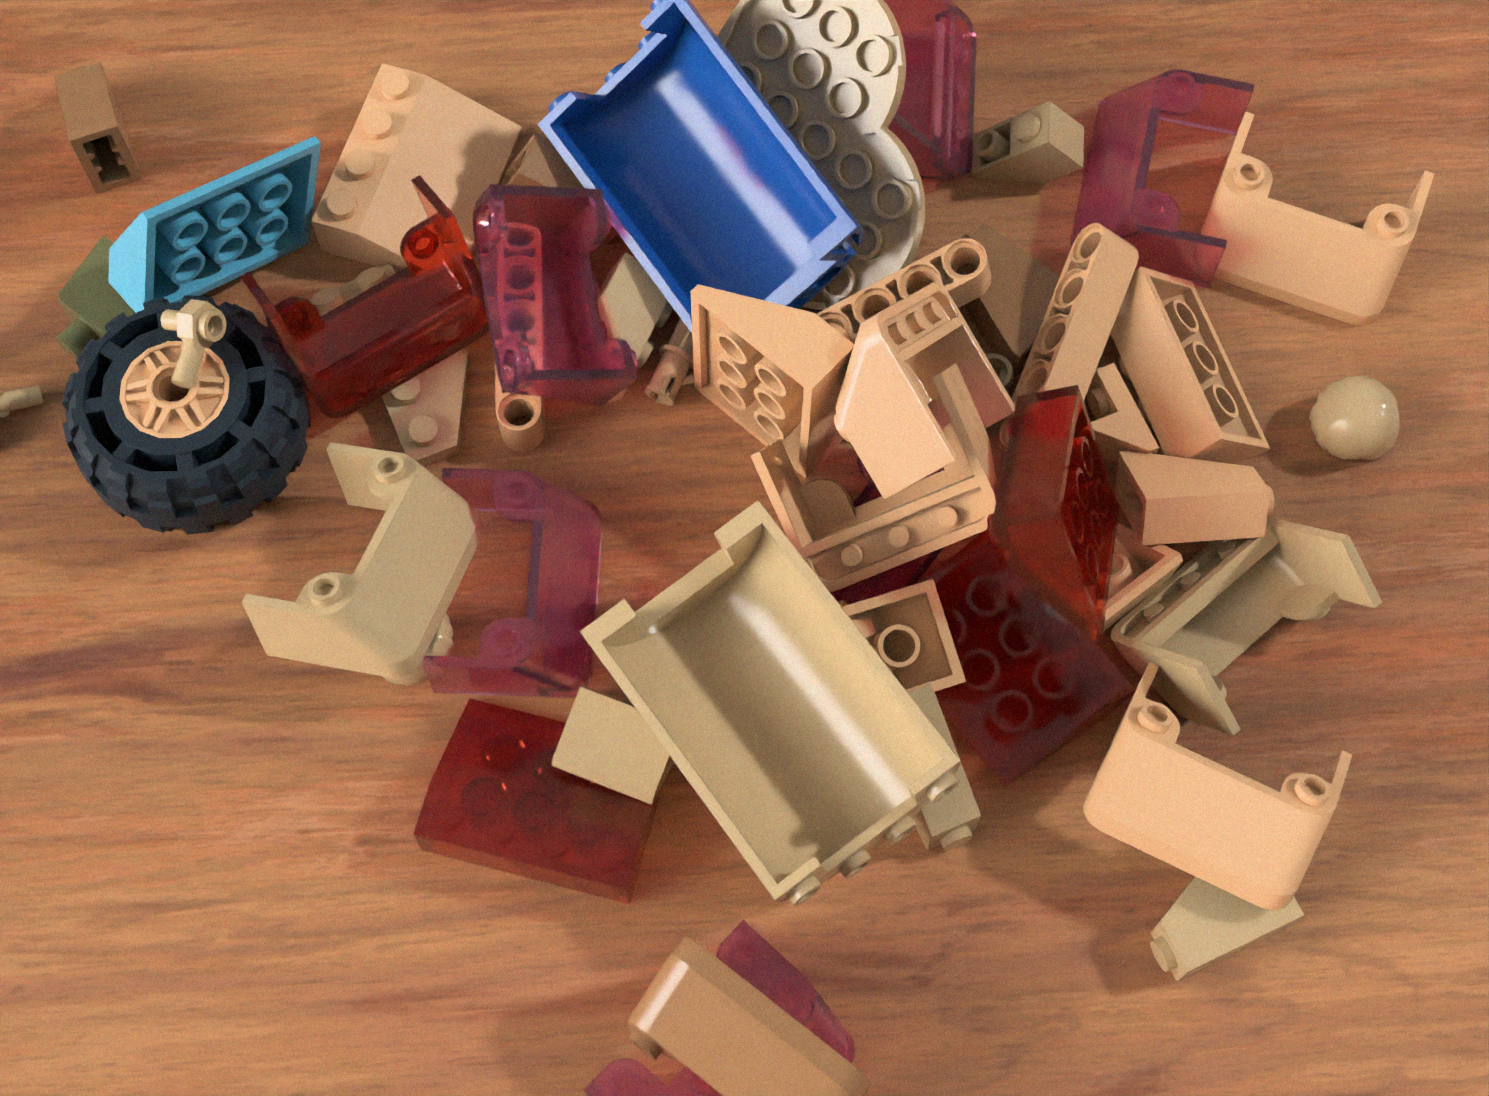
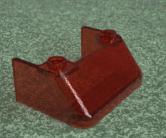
M420 175L412 179L411 182L428 218L409 229L401 241L400 253L406 268L328 313L320 316L313 303L303 297L287 298L273 306L250 272L240 276L266 325L279 342L287 359H290L297 370L307 392L319 410L327 417L341 418L350 415L482 338L494 325L496 317L494 305L457 220L450 209Z

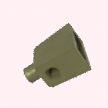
M105 236L98 241L59 292L58 296L59 303L72 322L55 340L75 359L79 358V354L90 339L98 342L107 333L105 329L106 323L122 312L126 317L135 314L134 310L108 282L109 248L114 243Z

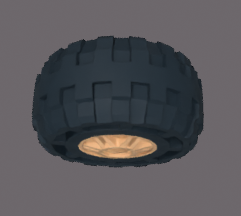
M184 295L182 302L169 303L168 299L162 297L144 302V310L129 317H126L122 312L105 324L107 333L98 342L94 339L88 341L76 361L79 368L78 373L70 374L69 381L66 383L62 401L66 409V422L62 423L67 445L81 473L100 498L122 517L127 515L137 520L142 527L164 533L165 531L172 532L175 528H182L187 535L213 532V525L229 520L232 525H236L252 517L253 513L251 510L264 500L271 503L288 486L285 479L289 472H295L297 466L300 467L307 450L305 438L307 427H311L310 404L303 378L286 344L270 325L265 327L261 324L253 312L228 302L218 306L213 298H206V296ZM191 299L207 301L222 311L226 319V331L219 341L214 342L209 348L205 349L192 388L186 389L171 382L182 352L181 344L183 340L177 337V331L165 330L162 327L161 315L167 309L179 311Z

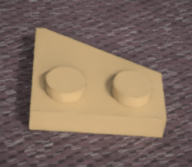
M465 346L375 379L404 453L412 457L423 467L459 454L462 434L460 427L461 417L464 415L466 400L465 382L467 369L470 366V359Z

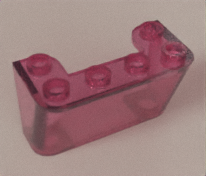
M490 184L475 203L472 224L497 375L501 387L508 393L593 406L606 404L637 379V356L627 341L622 338H612L606 341V326L600 319L597 303L598 281L596 276L592 274L589 255L600 246L611 229V216L608 209L605 208L602 189Z

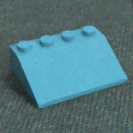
M315 136L141 212L109 248L108 282L137 313L144 310V302L164 297V299H168L169 303L182 302L184 295L200 296L308 245L321 142Z

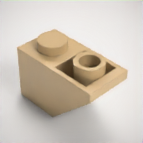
M1050 101L974 134L972 175L978 179L1047 183L1083 168L1084 126Z
M627 252L611 268L591 306L611 372L619 378L633 366L639 369L643 366L654 347V342L648 339L655 326L661 328L673 310V307L637 258Z

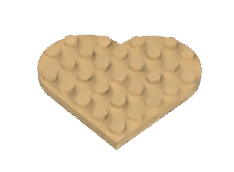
M740 0L717 37L865 231V238L862 243L857 245L853 241L851 244L856 255L849 264L821 292L803 306L825 310L910 265L923 235L925 194L922 180L911 154L900 139L888 129L899 107L906 78V56L899 25L884 0Z

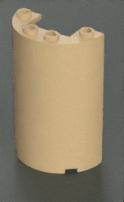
M757 500L714 532L721 549L634 612L627 601L623 599L582 629L580 633L773 899L777 902L790 900L794 906H797L813 896L822 887V883L841 872L845 879L857 874L872 861L869 852L885 840L890 845H894L910 834L917 826L912 818L930 801L934 803L940 800L959 784L955 773L959 769L961 760Z

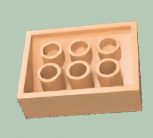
M382 63L311 220L321 251L376 267L390 264L395 272L415 278L449 263L459 286L504 173L509 166L521 137L522 127L427 75Z
M698 284L691 290L694 388L765 446L781 439L794 469L806 478L844 439L835 426L834 415L836 414V402L854 347L850 335L838 324L833 322L828 324L813 312Z

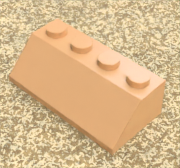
M1140 266L1134 271L1109 337L1113 339L1121 356L1119 358V366L1122 372L1132 381L1138 394V408L1144 419L1151 424L1159 441L1157 443L1159 446L1158 453L1160 455L1231 464L1268 451L1270 449L1268 442L1192 281Z

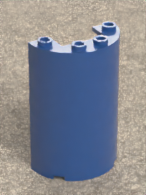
M654 0L650 6L651 12L640 22L646 31L651 32L640 41L638 45L639 51L628 62L621 63L610 70L604 79L606 83L595 94L570 91L558 96L549 105V113L538 123V126L691 333V290L698 284L800 309L821 292L849 264L856 255L851 244L853 241L857 245L862 243L865 238V231L691 1Z

